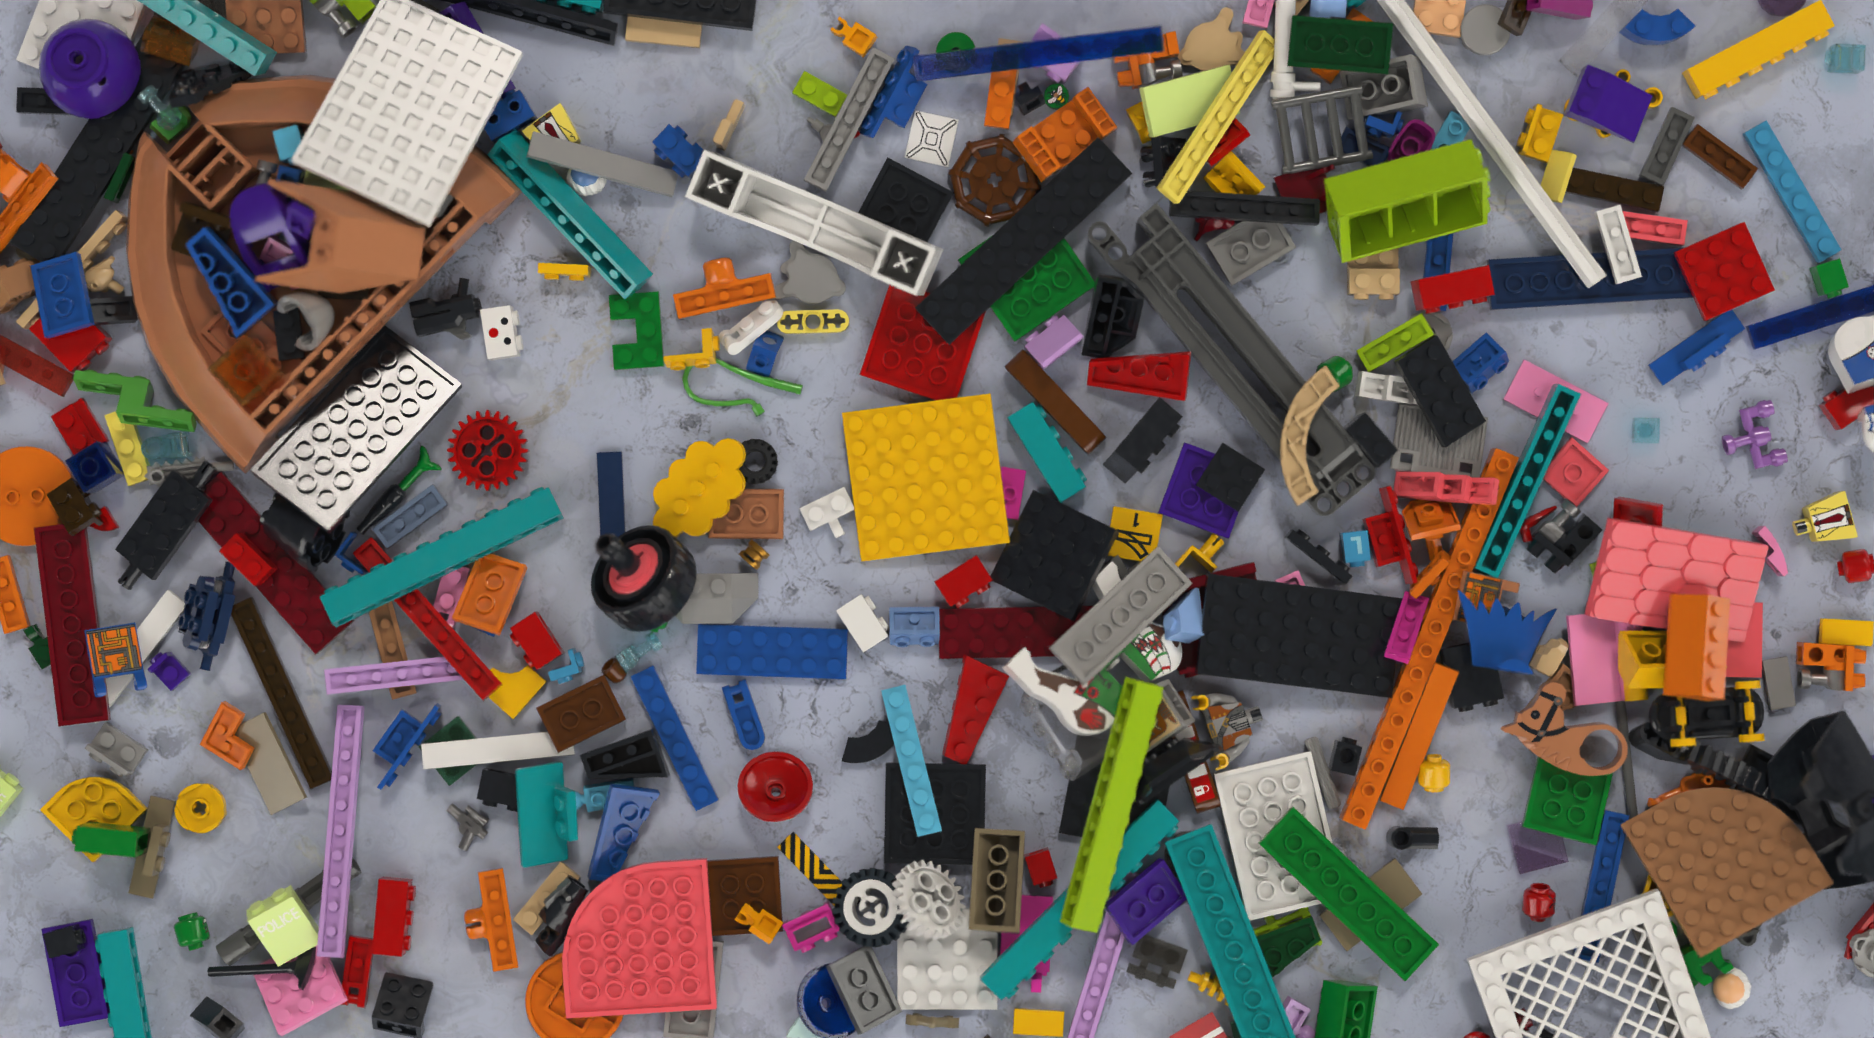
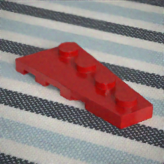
M964 654L962 672L957 683V695L952 706L951 722L948 724L942 755L961 764L968 763L1009 678V675Z

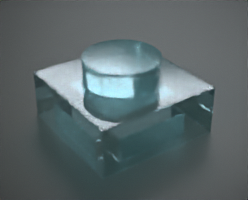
M1633 418L1632 443H1659L1660 418Z

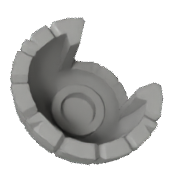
M300 292L283 296L277 304L278 312L285 313L299 307L304 320L312 328L310 332L297 339L296 347L306 351L315 349L324 341L333 326L335 313L332 305L327 299L314 293Z

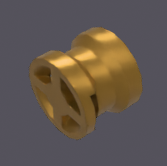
M752 539L748 542L746 550H741L739 553L756 570L759 569L761 561L770 556L766 550ZM749 555L755 561L753 562L747 556Z

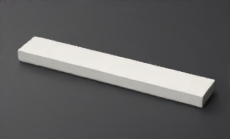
M171 590L165 592L137 629L142 664L146 662L179 619L180 615L183 614L184 600ZM133 674L106 678L109 708L133 679Z
M548 732L421 744L423 770L575 754L574 746L558 753Z

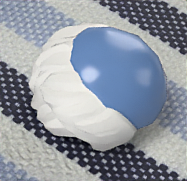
M571 169L568 170L566 176L569 186L578 195L585 197L601 192L607 182V179Z

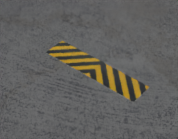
M792 832L778 846L779 850L835 906L833 898L837 896V888L843 885L842 881Z

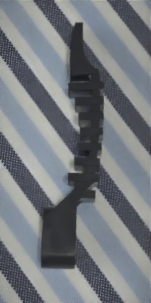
M1650 722L1634 727L1629 732V741L1632 746L1659 760L1690 765V769L1693 771L1704 768L1703 774L1706 776L1716 774L1714 779L1718 781L1726 779L1725 784L1728 786L1736 784L1735 790L1744 791L1768 801L1787 815L1794 823L1801 825L1794 810L1790 811L1782 801L1771 799L1768 777H1766L1767 774L1764 772H1757L1756 768L1752 766L1747 767L1743 761H1735V758L1731 755L1725 756L1724 752L1720 750L1715 751L1710 745L1703 746L1701 741L1697 739L1695 746L1670 747V741L1657 735L1650 726ZM1664 742H1665V743L1667 744V746H1668V749H1669L1668 751H1667V750L1665 749V747H1664Z

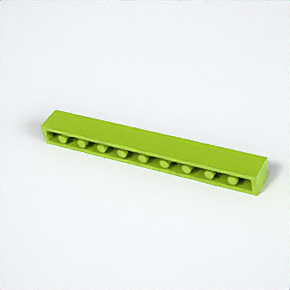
M1125 677L1060 922L1071 928L1097 933L1099 925L1102 923L1105 902L1110 893L1109 887L1112 876L1116 872V862L1123 846L1122 839L1125 828L1129 823V813L1132 803L1136 798V787L1142 775V765L1145 754L1149 749V739L1156 723L1155 717L1158 706L1162 701L1163 687Z

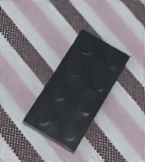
M1434 335L1393 361L1442 447L1449 446L1486 422L1438 335Z

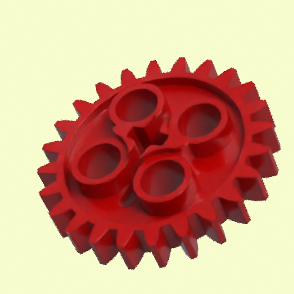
M486 410L485 417L482 416L480 411H476V419L467 415L468 423L465 424L459 421L458 423L462 429L460 431L452 430L456 435V439H448L449 442L454 444L453 448L447 449L448 452L454 453V456L449 458L448 462H456L457 464L452 468V471L460 470L461 473L458 479L462 480L467 477V486L476 482L475 489L477 490L481 488L482 484H484L486 491H490L491 484L494 485L496 490H500V482L509 486L508 478L511 477L517 480V475L514 472L516 470L524 471L520 466V462H528L526 458L522 457V454L529 452L528 449L522 448V445L527 443L528 439H520L519 437L524 433V430L516 431L515 428L518 422L514 421L509 424L510 416L506 415L501 419V412L499 411L495 413L494 417H492L490 410ZM487 426H491L494 429V436L489 440L484 439L482 435L483 429ZM504 434V438L491 449L492 456L484 455L478 464L473 467L472 463L485 453L483 447L485 445L492 446L499 436ZM472 443L476 447V454L469 458L465 454V447ZM504 444H509L512 452L510 456L504 458L500 454V448ZM487 461L492 462L494 465V470L490 475H485L482 471V466Z

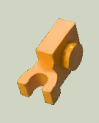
M747 903L744 904L735 918V921L740 924H750L749 931L768 944L771 943L784 923L764 909L760 913L754 911Z

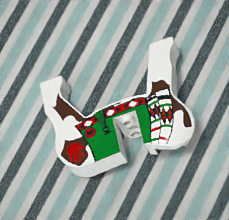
M1113 561L1106 564L1100 570L1092 586L1099 601L1121 581L1117 566ZM1151 622L1084 686L1076 677L1071 678L1038 668L1033 663L1030 652L1026 648L1021 649L1002 668L1029 696L1049 706L1067 730L1080 736H1092L1106 730L1115 718L1123 687L1107 670L1110 671L1119 663L1120 659L1118 656L1142 681L1149 682L1173 672L1179 666L1182 659L1181 642L1165 640L1163 625Z

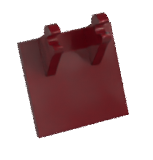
M1332 164L1320 169L1282 174L1273 179L1280 197L1320 199L1321 214L1327 212L1324 179L1327 178L1326 174L1335 170V166Z

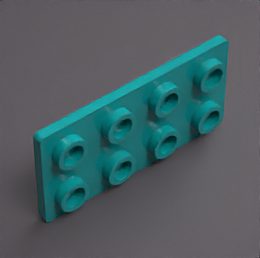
M553 762L516 769L521 866L526 868L567 860V841L578 840L576 793L574 790L564 787L563 763Z

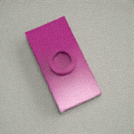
M1001 467L1007 518L1018 520L1026 470Z

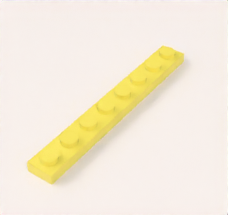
M1265 30L1258 31L1158 185L1157 189L1173 204L1180 203L1274 58V38Z

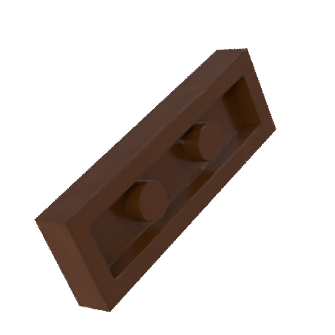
M1699 124L1695 125L1682 144L1685 149L1740 189H1744L1758 170L1755 165Z

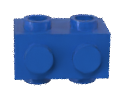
M513 89L502 95V100L496 104L484 129L491 141L496 144L500 138L514 130H520L538 118L523 92ZM498 118L497 122L493 124L494 119Z
M668 124L652 141L656 146L653 151L664 161L668 158L673 162L672 169L680 177L683 178L686 175L691 180L704 150L696 142L691 145L686 140L688 135L678 125L673 128Z

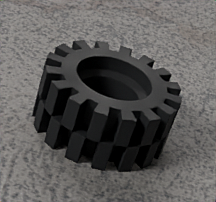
M750 439L742 442L746 451V457L751 452H760L765 458V464L759 471L749 470L744 461L739 470L744 475L745 482L759 484L772 478L778 465V456L774 448L769 443L760 439Z

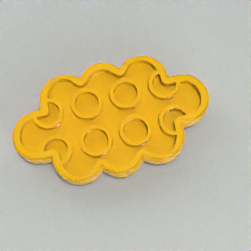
M726 438L720 440L715 446L706 441H697L691 444L686 451L685 459L675 460L669 467V478L661 479L654 487V501L660 508L654 515L653 525L668 530L676 538L683 532L690 536H702L708 533L713 525V519L724 517L730 509V500L738 498L745 490V477L739 470L746 458V451L742 443L736 439Z

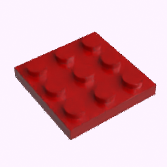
M1745 221L1674 252L1703 321H1707L1775 291Z

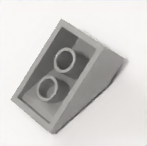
M1408 54L1390 59L1388 74L1340 71L1342 88L1359 85L1363 87V94H1360L1363 118H1367L1369 115L1375 117L1394 114L1397 111L1406 112L1428 107L1421 60L1417 56ZM1346 97L1344 100L1347 119L1353 120L1350 97Z

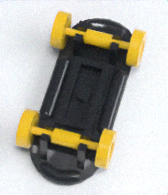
M1760 680L1734 682L1735 687H1725L1724 699L1708 702L1661 694L1657 696L1650 706L1648 716L1650 726L1657 735L1670 741V747L1695 746L1696 739L1738 737L1739 742L1765 741L1764 733L1754 734L1762 726L1764 720L1763 702L1755 690L1751 689L1761 688Z

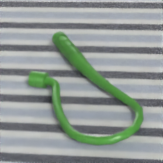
M716 357L717 364L745 378L768 387L801 395L803 385L754 374ZM693 366L685 368L682 378L684 389L694 401L712 406L751 404L753 406L751 409L756 417L765 412L760 403L757 404L749 398L732 401H714L699 398L691 391L688 385V375Z

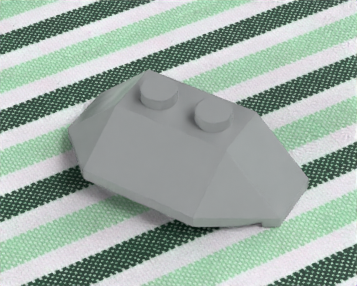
M758 573L696 574L693 592L676 617L682 624L734 623L758 599Z

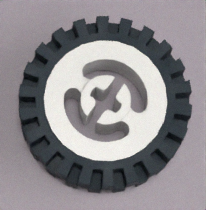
M876 868L861 869L857 873L853 872L848 879H844L841 882L843 885L837 888V896L833 898L835 908H832V912L836 917L834 919L836 925L840 927L839 931L848 940L858 945L876 948L891 944L893 940L899 939V935L907 930L906 925L909 922H901L904 916L903 914H896V911L900 908L898 905L892 904L897 899V897L891 894L896 889L892 885L897 880L894 874ZM871 890H879L886 896L889 903V911L886 917H884L886 905L878 904L882 899L870 896ZM860 898L859 910L861 912L868 911L871 908L870 903L878 904L875 906V913L867 912L863 915L866 918L875 920V925L867 926L860 921L856 911Z

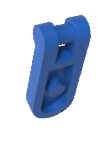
M744 679L738 681L739 684L731 687L730 685L724 686L722 690L741 744L746 749L756 750L763 745L765 732L748 683ZM742 694L744 701L736 703L734 696Z

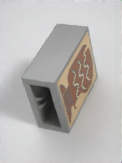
M1169 679L1156 684L1163 687L1162 701L1158 706L1155 717L1156 723L1149 739L1148 752L1145 755L1155 751L1196 722Z

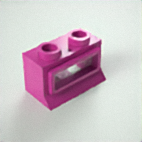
M829 901L824 902L822 906L811 911L808 910L790 921L786 920L782 924L794 951L800 949L802 953L816 947L814 942L820 939L827 942L838 936L837 931L840 929L839 925H836L834 921L836 917L832 912Z

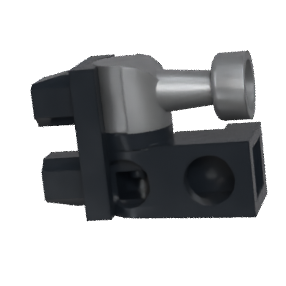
M1568 499L1563 501L1561 504L1563 510L1551 521L1543 522L1532 534L1534 538L1526 548L1536 558L1545 549H1548L1552 555L1544 565L1553 573L1558 572L1564 565L1568 567L1602 531L1601 527L1582 513L1577 522L1567 532L1563 528L1564 524L1570 516L1576 518L1581 513Z

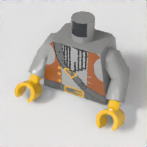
M1219 692L1194 695L1191 699H1198L1199 705L1193 708V710H1201L1211 742L1220 744L1222 750L1217 755L1212 756L1210 761L1218 759L1219 767L1215 768V770L1223 769L1228 766L1230 761L1238 757L1249 744V737L1253 735L1250 724L1263 720L1260 709L1256 706L1244 710L1241 701H1237L1234 696Z

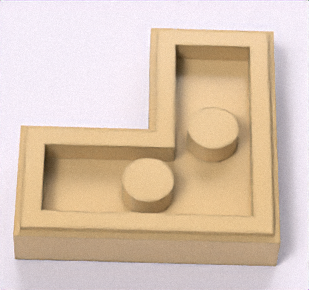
M737 99L734 100L726 119L723 118L713 138L717 148L726 150L745 108L744 102Z

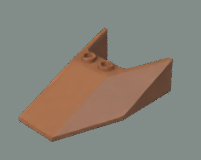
M269 179L268 185L312 207L316 213L315 223L313 226L309 262L305 267L256 276L255 282L346 293L419 279L426 228L355 192Z

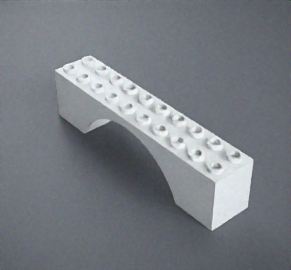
M703 151L685 195L686 198L728 216L759 226L820 251L871 277L916 296L925 295L943 252V249L712 151Z

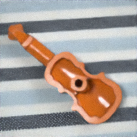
M1703 771L1700 774L1692 773L1691 776H1685L1680 780L1679 787L1663 793L1657 798H1649L1647 805L1651 808L1676 794L1689 790L1713 787L1729 788L1730 786L1725 784L1726 779L1720 781L1714 779L1716 774L1706 776L1703 774Z

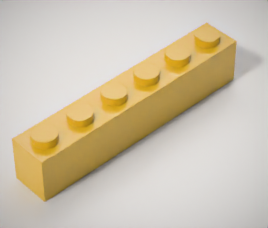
M1819 0L1682 72L1695 99L1703 96L1706 100L1719 93L1718 87L1725 84L1729 88L1741 81L1739 76L1748 73L1750 77L1763 70L1762 64L1770 61L1771 65L1785 58L1783 53L1791 49L1793 53H1796L1807 47L1806 41L1814 38L1817 42L1830 35L1828 30L1835 25L1822 0Z

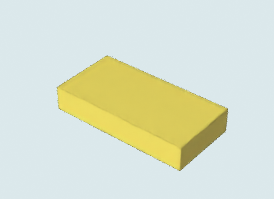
M1558 150L1551 151L1541 186L1553 202L1562 203L1577 157L1573 153Z

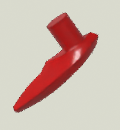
M1556 506L1544 509L1525 518L1520 528L1523 542H1529L1533 539L1529 528L1537 525L1542 519L1553 513L1557 509Z

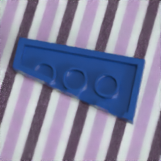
M610 784L587 875L589 880L604 881L620 871L628 856L627 851L639 835L638 830L650 814L649 809L660 795L658 789Z

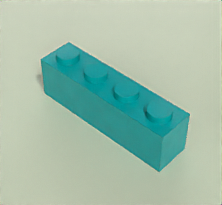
M1031 402L1007 417L1056 498L1061 503L1085 488L1084 482L1087 481V478L1080 467L1075 469L1072 465L1071 460L1074 458L1067 446L1062 448L1057 441L1061 437L1053 425L1050 427L1044 420L1047 414L1040 404L1036 406L1034 402Z

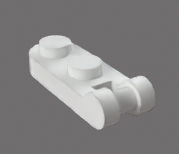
M776 300L762 302L759 307L730 330L721 331L719 333V341L725 346L730 355L738 354L781 319L783 315L782 307Z

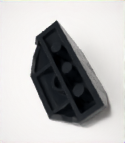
M1098 274L1096 277L1081 355L1107 358L1136 338L1145 296L1125 278Z
M1176 737L1164 746L1166 751L1160 755L1154 752L1144 759L1146 764L1142 767V775L1139 778L1135 801L1136 806L1140 807L1222 750L1220 744L1183 738L1179 741Z

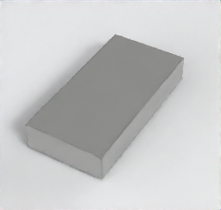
M1788 657L1762 660V672L1769 710L1796 706Z

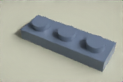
M432 484L372 529L384 546L389 549L449 504L436 486Z

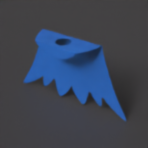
M1458 590L1468 628L1472 666L1523 675H1534L1529 667V663L1544 630L1557 609L1548 611L1535 621H1533L1535 611H1531L1522 621L1519 602L1505 616L1504 609L1496 598L1488 615L1482 601H1479L1477 611L1471 601Z

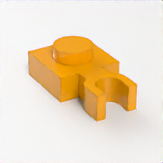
M839 16L838 21L844 27L841 30H836L832 27L830 29L831 32L838 37H845L842 41L843 45L864 58L878 38L877 35L857 22L851 28L846 20Z

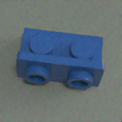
M1486 332L1452 362L1468 390L1474 393L1476 390L1485 387L1493 375L1501 373L1507 367L1509 359L1506 351Z

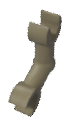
M913 1013V1015L906 1014L905 1024L921 1025L929 1028H959V1018H953V1016L927 1017L922 1016V1014Z

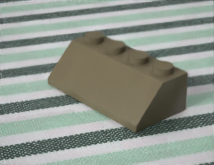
M975 828L969 930L1020 934L1025 831Z

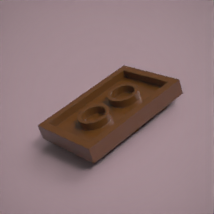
M605 675L536 708L558 753L626 720Z

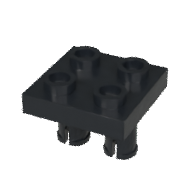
M1153 137L1151 138L1152 146L1141 148V153L1148 154L1141 156L1142 161L1145 163L1153 161L1154 171L1143 173V178L1150 179L1143 181L1145 187H1158L1186 144L1187 140L1185 138Z

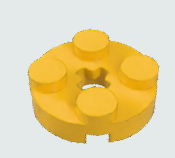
M192 784L184 788L178 795L174 809L175 816L179 824L186 830L206 833L217 828L227 815L226 801L220 790L212 784ZM196 802L205 803L207 808H205L206 813L204 815L201 812H195Z

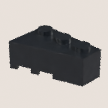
M1159 397L1102 465L1126 484L1137 471L1141 474L1151 463L1148 458L1152 453L1156 456L1166 445L1162 442L1168 435L1171 438L1181 427L1177 423L1183 416Z
M654 728L580 755L588 779L670 776Z

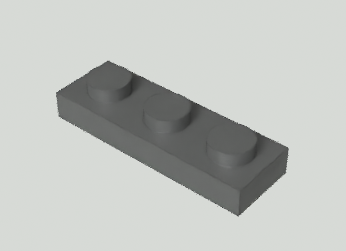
M1674 107L1669 109L1639 174L1640 177L1657 185H1664L1692 125L1694 116Z

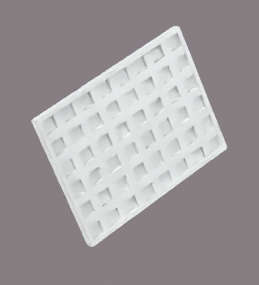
M380 0L292 157V164L430 227L518 66L523 53L411 0Z

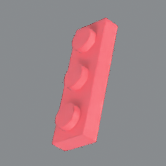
M1623 211L1631 239L1678 246L1684 245L1688 220Z

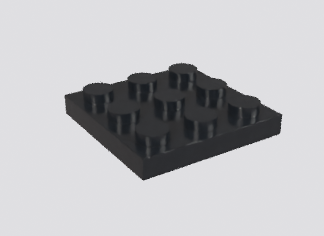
M887 157L858 213L928 242L954 192Z

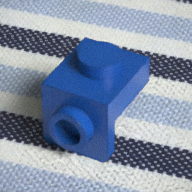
M1397 111L1391 123L1369 115L1364 122L1367 133L1377 138H1381V136L1391 138L1394 133L1398 134L1404 123V120L1400 119L1403 112Z

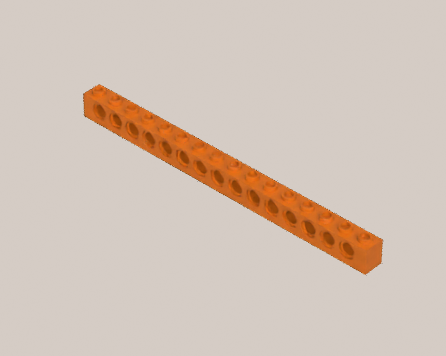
M1492 448L1488 454L1480 478H1496L1499 480L1496 505H1467L1460 522L1461 530H1457L1448 552L1450 564L1441 572L1440 580L1434 585L1409 664L1402 663L1393 685L1392 698H1388L1339 816L1343 821L1365 830L1368 826L1454 617L1463 571H1473L1519 457L1498 448Z

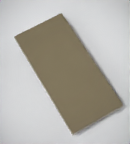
M266 712L240 724L235 735L255 747L246 765L270 814L273 815L307 798Z
M1396 858L1369 877L1401 909H1404L1422 895ZM1328 909L1319 915L1346 951L1361 941Z

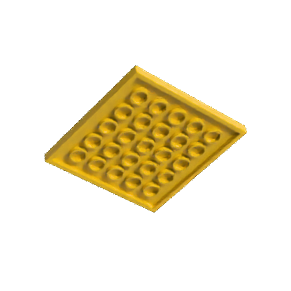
M991 393L842 413L861 561L1010 543Z

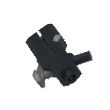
M459 279L457 294H453L451 299L436 302L431 298H425L409 302L411 316L414 318V329L418 337L444 331L452 333L461 340H467L472 337L471 334L465 331L466 320L478 318L482 306L479 297L475 298L473 294L467 295L469 279Z

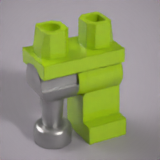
M309 0L324 16H328L339 26L337 33L342 38H346L354 32L358 25L352 19H345L339 10L341 7L346 5L362 24L372 16L376 9V5L371 0Z

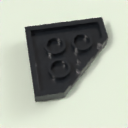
M232 61L224 66H219V64L208 65L204 70L195 71V69L184 70L178 75L170 94L169 102L171 109L199 103L204 100V97L210 91L213 94H217L232 87L231 83H234L237 78L240 77V80L244 81L250 78L252 74Z

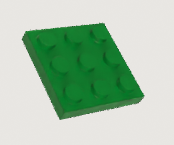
M1537 757L1521 827L1596 846L1613 773L1597 776L1579 775L1560 769Z

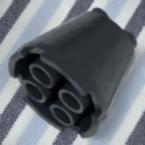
M275 492L272 504L260 517V524L263 525L264 533L302 567L316 572L318 566L322 562L328 564L339 549L346 534L343 531L345 518L347 519L350 516V511L328 533Z

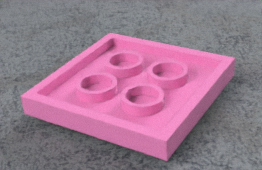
M317 945L312 972L304 990L298 988L299 979L294 974L254 975L277 1033L280 1036H284L348 1001L330 957H317ZM297 957L289 960L288 962L296 961ZM270 958L261 964H276L273 958Z

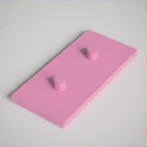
M1524 359L1503 400L1538 418L1553 384H1560L1580 393L1581 396L1564 432L1588 443L1609 403Z

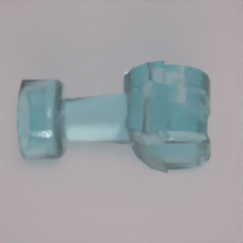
M152 84L149 85L138 95V100L142 104L149 103L158 114L156 120L159 127L162 126L165 130L175 129L182 117L181 112L178 110L179 107L171 109V105L167 106L156 96L158 90Z
M653 631L645 636L647 641L636 647L632 644L614 656L623 667L625 673L636 667L640 659L653 649L657 652L664 647Z

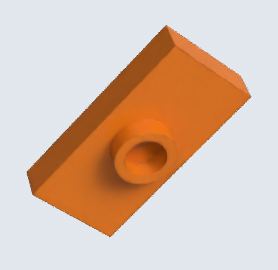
M1441 550L1418 574V583L1410 584L1409 592L1415 599L1429 585L1434 586L1440 580L1441 572L1450 564V555L1447 552Z

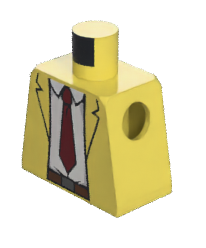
M561 103L522 130L524 135L530 140L533 131L577 144L581 142L572 121Z
M1845 491L1834 492L1803 507L1804 519L1792 522L1795 535L1799 536L1809 533L1811 542L1858 537Z

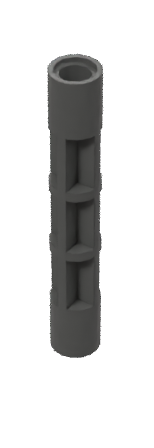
M353 857L350 881L361 874V869ZM324 870L302 887L294 890L307 910H310L316 903L321 901ZM250 924L216 945V950L222 960L231 966L255 949L261 943V940Z

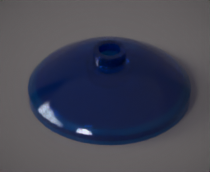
M829 964L817 966L805 975L799 985L797 992L799 1016L807 1029L820 1038H845L856 1030L828 973L826 966ZM823 999L827 1001L826 1007L822 1004Z

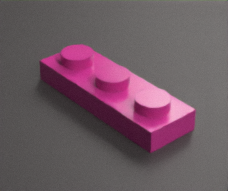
M1405 591L1384 657L1409 664L1428 605V597L1420 595L1415 599L1410 595V592Z

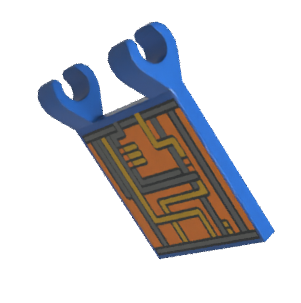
M135 623L84 631L95 697H103L107 694L104 678L133 674L135 690L140 691L147 688Z

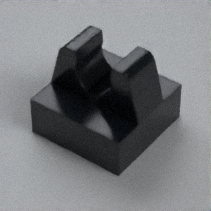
M1026 81L1017 86L1021 95L1016 97L1023 115L1046 104L1043 93L1038 86L1031 89Z

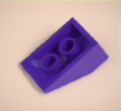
M1587 64L1580 72L1564 116L1634 143L1653 96L1609 72Z

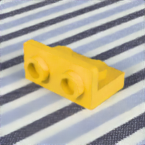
M1538 103L1533 106V109L1529 108L1524 120L1525 123H1528L1525 133H1520L1516 145L1520 147L1518 154L1547 163L1564 114L1542 108V105Z

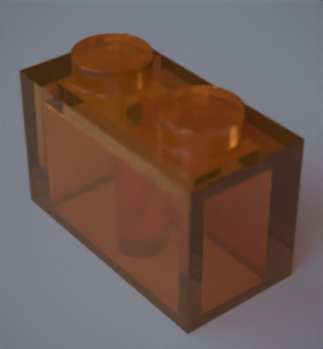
M153 16L144 29L140 51L190 66L198 52L200 41L172 22Z

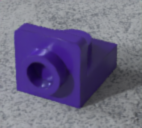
M293 201L288 206L286 227L308 239L313 234L316 213L308 207Z
M172 652L158 653L151 659L150 663L152 665L147 669L150 673H154L170 691L177 688L191 674Z

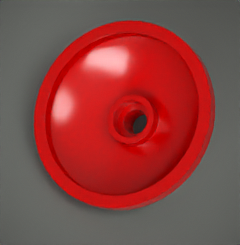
M767 752L758 755L745 765L738 779V795L744 808L754 817L768 822L785 821L797 816L806 808L813 793V780L808 767L796 756L785 752ZM779 792L780 795L773 796L772 793Z

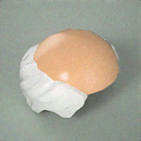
M1733 968L1726 974L1719 972L1713 983V993L1716 1000L1727 1009L1738 1008L1747 1001L1751 994L1750 981L1745 973L1736 968Z

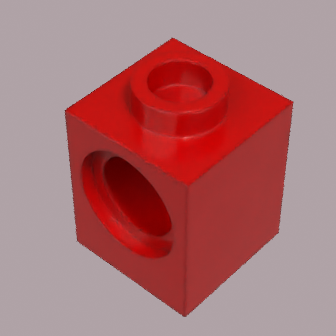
M1048 847L1024 854L1033 885L1039 884V887L1043 888L1054 884L1053 880L1058 877Z

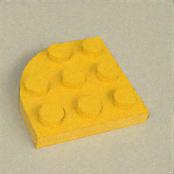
M87 777L73 781L61 788L40 811L72 842L73 831L77 829L78 825L87 822H100L131 826L148 808L121 783L104 777ZM83 852L92 862H96L103 855Z

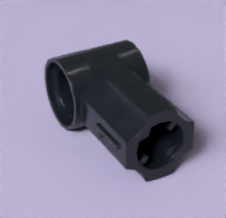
M1393 826L1388 830L1386 839L1390 846L1400 850L1438 849V827ZM1402 831L1405 834V840L1401 844H1396L1394 837L1397 832Z

